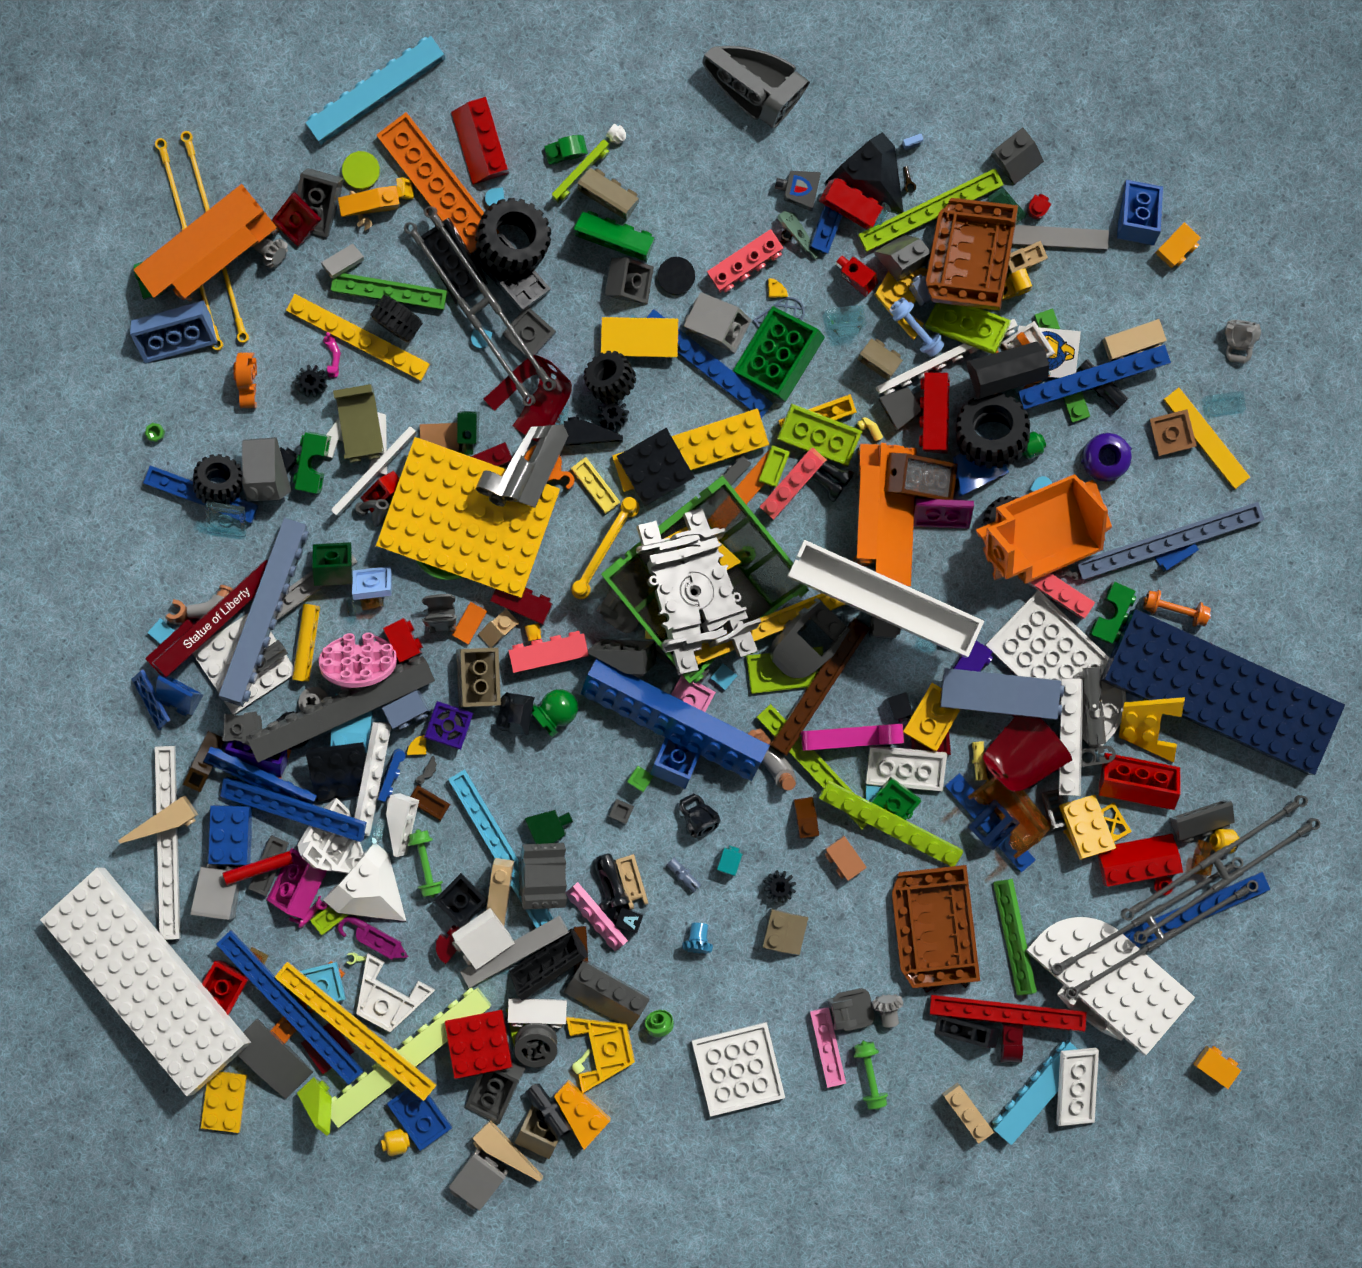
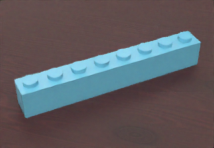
M432 36L422 38L418 41L417 46L412 49H406L401 57L390 60L385 68L374 71L369 79L358 82L350 92L342 93L339 96L340 99L336 102L326 104L323 111L309 116L308 121L305 123L318 142L323 144L445 60L444 53Z

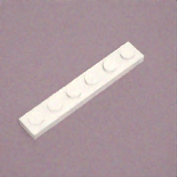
M373 722L354 817L367 822L364 836H370L391 731V725L387 722Z

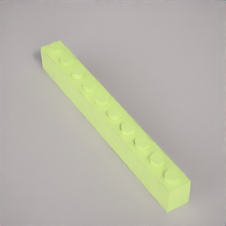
M471 987L462 994L464 996L459 1002L457 999L447 1006L449 1008L444 1014L439 1012L432 1018L434 1020L429 1026L424 1024L417 1030L418 1035L414 1038L410 1035L402 1042L403 1047L399 1050L395 1047L394 1050L416 1067L448 1041L445 1021L482 1014L491 1007V1004L478 987L474 990ZM376 1062L372 1066L374 1070L369 1074L366 1072L361 1074L354 1086L349 1084L341 1090L343 1094L339 1098L336 1096L332 1097L331 1120L339 1128L396 1083L398 1079Z

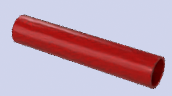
M290 851L223 872L222 874L227 886L294 863Z

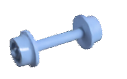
M905 298L897 300L889 310L893 315L892 319L899 321L904 318L924 341L920 347L922 353H926L929 357L939 353L944 347L941 335L937 333L930 337L909 313L914 304L908 302Z

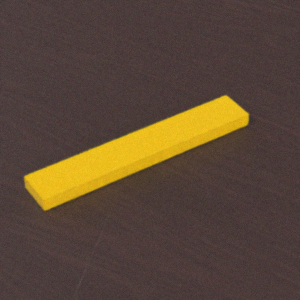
M1177 388L1163 399L1173 413L1188 409L1195 441L1233 489H1236L1250 478L1180 388Z

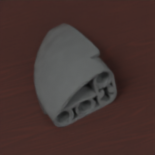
M716 46L706 52L702 60L703 66L714 81L743 111L754 120L760 118L773 129L789 114L810 84L808 79L795 71L796 67L790 62L776 55L753 48Z

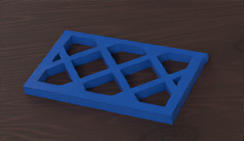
M143 669L132 678V681L158 730H161L171 720Z

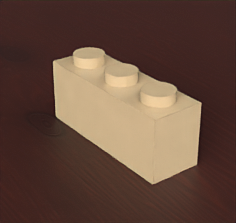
M1157 319L1110 335L1102 341L1109 361H1113L1130 354L1134 355L1143 352L1148 348L1152 349L1162 346V343L1167 340L1161 322Z
M958 1082L942 1093L978 1144L994 1133Z

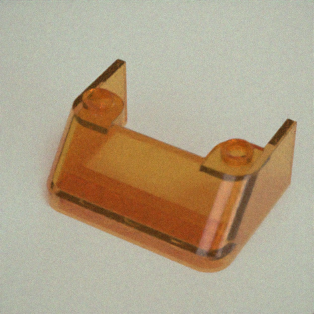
M1003 774V776L1007 779L1008 775ZM994 775L968 796L969 799L974 797L979 804L983 805L990 804L996 799L1020 822L1011 832L1009 841L1011 847L1017 850L1013 855L1015 859L1040 842L1050 830L1048 821L1024 790L1011 791ZM998 808L994 810L995 814L1002 821L1005 815Z

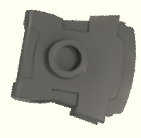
M437 594L425 596L422 599V603L428 606V616L423 618L422 621L425 626L429 627V634L441 631H456L457 615H455V605L453 603L456 599L455 596L451 594Z
M257 711L244 713V715L240 716L224 714L222 741L236 740L241 741L242 744L249 745L246 736H249V733L254 730H262L261 716H258Z

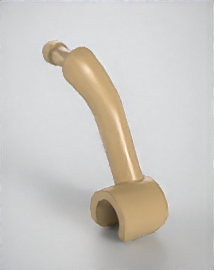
M351 190L349 194H355V192ZM363 214L358 215V227L364 225V231L372 227V222L369 218H364Z

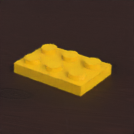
M931 683L903 733L936 752L960 710L940 708L942 688Z
M1096 795L1067 802L1059 806L1079 860L1116 849Z
M220 1071L206 1083L201 1129L240 1133L247 1074Z

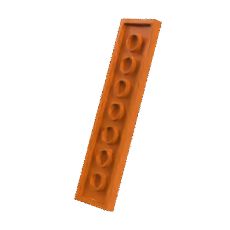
M405 112L376 136L429 205L437 209L439 218L442 221L447 218L451 219L472 255L477 250L475 234L484 212L408 113Z

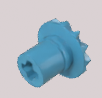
M691 923L689 941L682 943V949L699 954L712 952L713 945L708 943L707 939L708 925L705 923Z

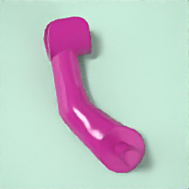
M327 332L323 341L333 355L332 366H327L328 377H338L341 352L335 338Z
M319 896L317 902L309 909L304 919L300 921L290 917L289 920L299 924L298 928H302L319 909H326L328 904L320 900L321 896Z

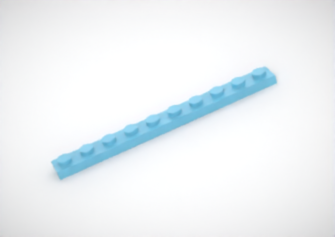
M464 769L448 780L494 858L514 861L511 886L522 903L521 896H519L520 861L467 771ZM548 908L525 909L536 928L554 919Z

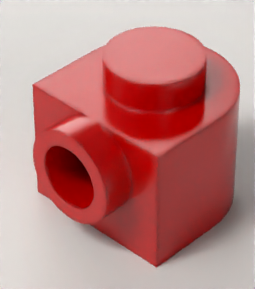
M1043 194L1034 195L1027 208L1029 216L1033 219L1043 218L1052 204L1048 202L1049 198Z

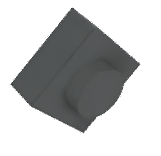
M616 799L609 817L627 824L634 806Z

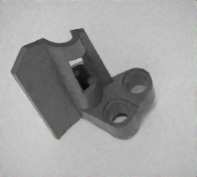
M564 425L530 427L503 476L485 470L475 489L479 493L489 496V500L497 506L503 507L506 502L512 501L535 508L569 436ZM533 438H540L530 460L527 461L524 455Z

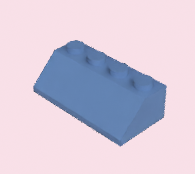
M204 300L131 320L130 335L145 363L217 344L212 318Z

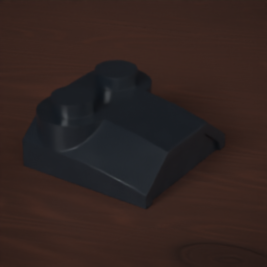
M506 692L501 697L500 711L496 720L499 730L529 735L535 697Z
M460 873L434 901L461 928L484 907L488 900L469 879Z

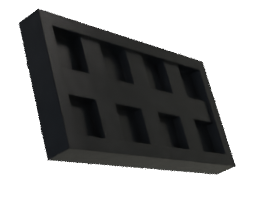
M501 232L497 234L506 246L516 249ZM475 250L471 255L521 313L550 292L551 288L534 269L530 272L525 270L522 275H517L516 272L513 275H506L505 271L497 272V268L494 266L490 268L487 265L488 261L486 259L482 260L480 257L481 251Z

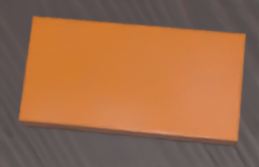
M470 602L456 627V631L452 635L470 644L488 611Z

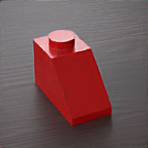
M392 471L379 478L360 498L363 502L379 499L388 501L394 496L400 478L395 471Z

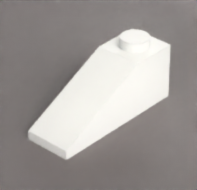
M401 793L390 795L386 804V817L393 855L395 857L407 855L409 834H412L419 804L418 799Z

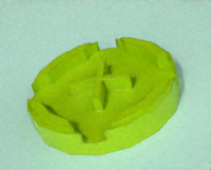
M357 151L346 157L342 164V174L344 180L351 187L364 190L371 188L379 179L380 166L372 154L365 151Z

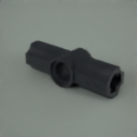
M1086 359L1076 370V373L1095 366ZM1114 382L1092 388L1098 393V397H1102L1116 411L1129 399L1114 385Z
M540 1083L532 1085L525 1092V1095L536 1109L538 1119L541 1123L547 1124L557 1140L565 1138L572 1131L561 1114L559 1104L554 1099H550Z

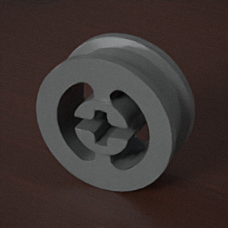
M530 1023L518 1030L515 1036V1056L522 1064L529 1067H543L555 1059L557 1055V1035L551 1027L542 1023Z

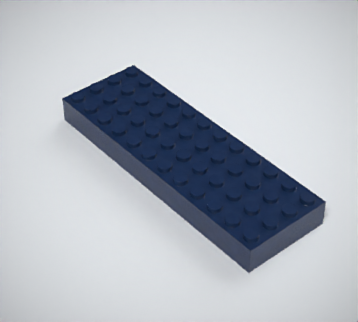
M1137 609L1130 610L1119 639L1101 676V681L1144 701L1185 697L1182 718L1307 775L1316 774L1345 707V704Z

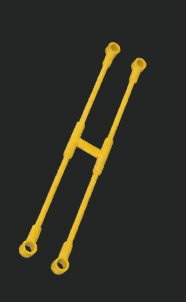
M184 131L181 134V140L185 143L188 156L191 159L206 212L209 210V205L195 159L196 154L192 143L193 136L189 131ZM186 134L190 135L189 140H184ZM159 138L155 141V146L160 152L162 163L165 165L182 225L181 230H184L187 225L169 165L170 160L166 149L167 142ZM163 141L164 146L158 147V143ZM224 267L222 272L235 315L238 331L237 339L241 343H246L249 341V335L245 331L242 318H240L226 267ZM202 285L199 287L202 300H204L212 318L205 289ZM212 318L217 341L221 343V345L218 348H215L214 344L211 346L213 349L219 351L223 348L224 344L220 340L216 325H214V321ZM246 334V339L240 340V336Z

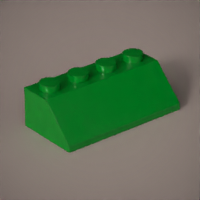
M592 211L582 212L574 228L576 237L642 261H648L655 241L651 233L644 230L641 232L635 231L634 227L628 224L621 226L616 224L617 221L608 217L605 219L599 218L598 214Z

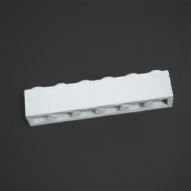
M1062 679L1064 694L1061 697L1060 740L1070 752L1072 761L1060 767L1059 795L1081 796L1083 680Z

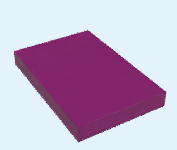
M916 498L913 526L970 529L974 501Z

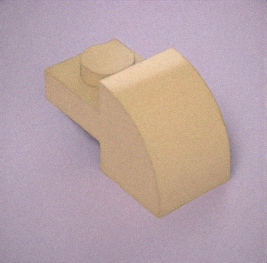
M1041 241L1011 253L1009 267L1012 273L1021 269H1029L1048 259Z

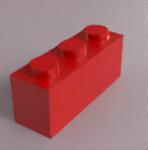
M842 179L830 180L819 202L866 230L872 228L883 208L878 204L879 202L873 198L865 197L859 189L850 188Z

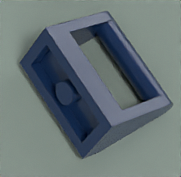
M994 799L968 827L988 848L994 850L1020 822ZM998 808L1005 815V818L985 837L977 828Z

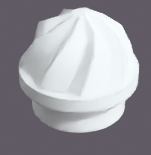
M614 124L606 137L610 139V142L619 144L625 141L626 132L621 125L617 126Z

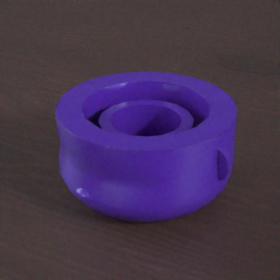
M1101 433L1093 437L1085 445L1081 464H1083L1086 472L1094 479L1104 482L1113 481L1124 475L1129 469L1132 459V448L1125 439L1117 434ZM1104 448L1111 449L1115 454V462L1111 466L1103 465L1099 460V452Z

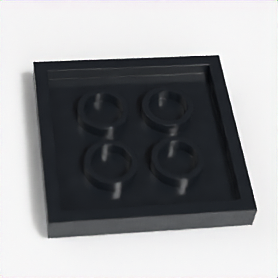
M667 428L617 455L620 464L644 506L651 504L695 478Z
M364 742L306 749L305 754L314 795H317L315 798L316 802L359 796L366 761Z

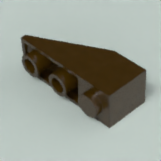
M210 731L207 732L183 785L198 792L202 791L213 767L203 761L210 747L221 750L225 742L222 741L221 736Z

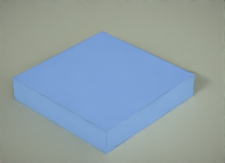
M391 566L353 570V600L392 596Z

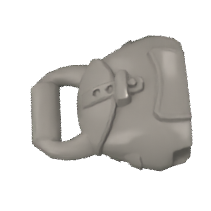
M1243 320L1227 322L1225 335L1228 342L1226 349L1228 360L1245 364L1251 359L1254 344L1260 339L1261 335L1259 324ZM1232 349L1246 351L1247 356L1231 354Z

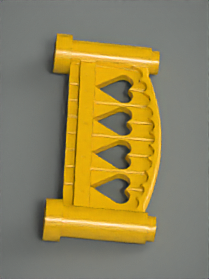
M626 497L622 501L619 515L604 537L581 579L573 583L571 591L575 598L582 600L590 595L591 588L589 582L628 517L631 518L638 514L640 507L634 498Z

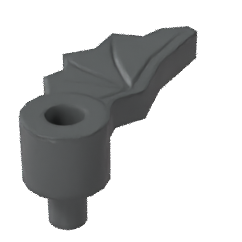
M1067 566L1051 573L1061 577L1070 576L1075 581L1080 578L1078 572L1072 573Z
M432 756L429 764L425 767V772L416 778L417 784L421 785L425 781L424 778L433 776L437 765L434 756Z

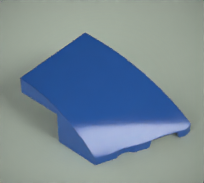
M961 453L953 457L954 463L958 464L956 479H959L960 484L959 497L1009 473L1005 464L1003 468L992 466V469H989L985 465L981 467L975 465V461L969 462L966 459V455Z

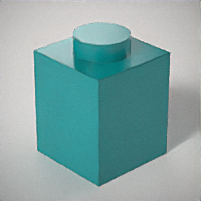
M731 845L728 848L724 847L717 870L736 876L743 853L739 852L740 848Z

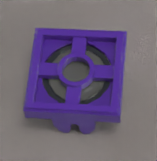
M437 701L424 738L461 750L474 713Z

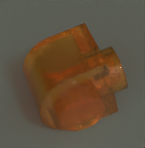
M382 597L360 599L363 611L384 607Z

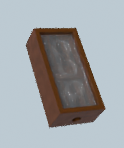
M889 453L884 491L923 499L953 500L958 464L907 453Z

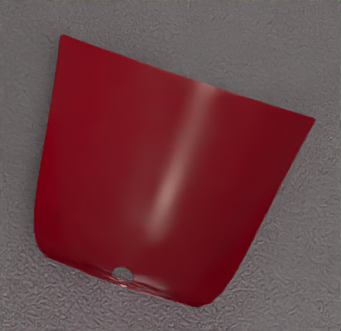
M533 355L534 359L544 369L550 379H553L551 374L556 376V379H553L556 382V387L554 390H545L543 388V381L539 377L538 388L533 394L536 399L535 404L525 406L520 416L512 425L524 435L527 434L530 427L555 425L572 391L571 381L551 361L538 355ZM528 358L512 371L520 383H523L533 375H538ZM548 364L552 365L557 370V372L552 370ZM508 375L483 399L495 411L517 390L516 385ZM550 381L547 383L548 388L552 387ZM533 438L532 440L538 442L540 438Z
M1015 716L985 751L983 760L988 770L1007 789L1015 792L1032 786L1072 761V756L1062 741L1041 718ZM992 769H993L995 772H997L1000 777H998V776L992 771ZM1003 774H1007L1008 778L1006 779Z

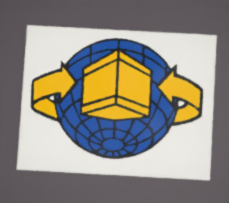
M1019 326L1018 331L1026 326ZM1039 328L1055 351V354L1047 358L1049 372L1051 373L1048 377L1061 378L1076 373L1081 331Z

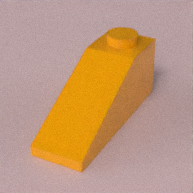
M397 187L375 188L338 197L341 217L396 210L399 207Z

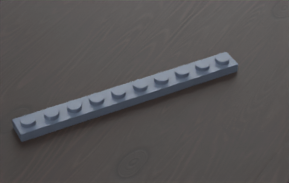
M1259 502L1077 561L1076 565L1081 580L1263 521L1264 517Z

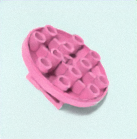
M347 633L323 648L319 656L320 672L329 682L341 686V690L376 684L387 678L396 667V651H394L392 645L385 639L374 636L372 633H364L362 635L363 645H355L354 634Z

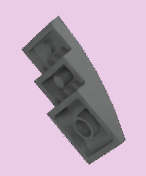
M258 1018L243 1032L251 1043L238 1056L285 1099L313 1073L311 1068Z

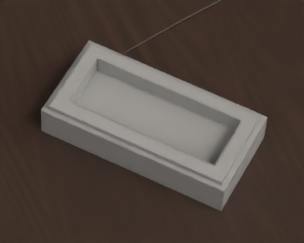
M351 244L321 262V265L330 277L334 279L364 261V256L354 244Z

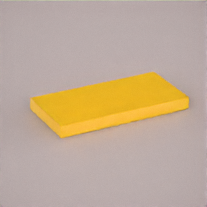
M602 317L601 353L617 351L619 354L621 353L628 357L678 358L679 319Z

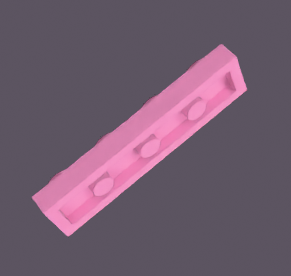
M578 882L565 893L570 902L580 910L582 916L592 924L595 931L604 938L607 945L614 951L618 950L628 941Z
M829 1007L810 1011L827 1088L846 1084Z

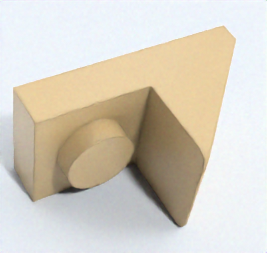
M505 609L493 621H490L478 635L492 648L519 622Z

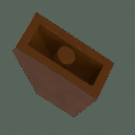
M813 797L794 799L799 838L819 836Z

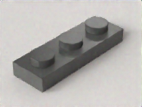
M271 835L261 860L286 852L290 842ZM278 869L254 876L248 889L267 896Z

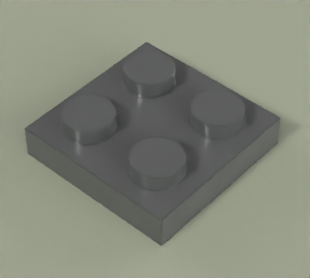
M530 307L520 313L511 323L532 356L536 355L556 333ZM507 328L502 335L526 356Z

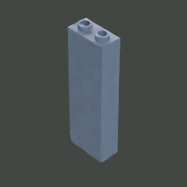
M944 668L940 708L1057 720L1058 716H1061L1062 705L1059 704V699L1063 697L1064 685H1061L1060 680Z

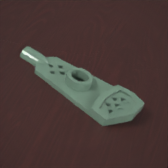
M786 211L780 213L777 217L782 226L789 230L794 239L806 252L811 254L814 260L818 258L819 255L816 251L809 247L811 240L795 213Z

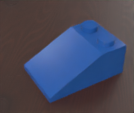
M1131 180L1125 181L1118 220L1117 239L1155 245L1161 232L1162 186Z
M159 675L157 678L156 694L161 703L167 707H170V705L176 707V712L183 716H187V714L193 715L203 694L170 676L164 677Z
M665 737L650 774L686 789L700 755L689 751L680 744L673 743Z

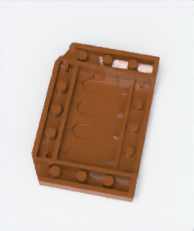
M951 198L947 206L944 209L942 208L938 214L926 277V285L932 302L1000 311L1016 227L1018 205Z
M967 865L899 872L892 891L900 968L912 988L980 981Z

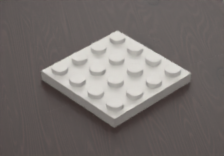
M249 613L205 641L204 644L192 653L218 693H220ZM272 632L269 635L271 637L269 646L277 641ZM285 655L270 665L265 671L258 673L255 684H251L249 689L251 691L249 701L245 702L243 707L224 701L233 715L293 676L294 666L288 656ZM264 660L262 665L258 666L257 668H261L264 665Z
M767 1022L692 1040L710 1117L785 1098Z

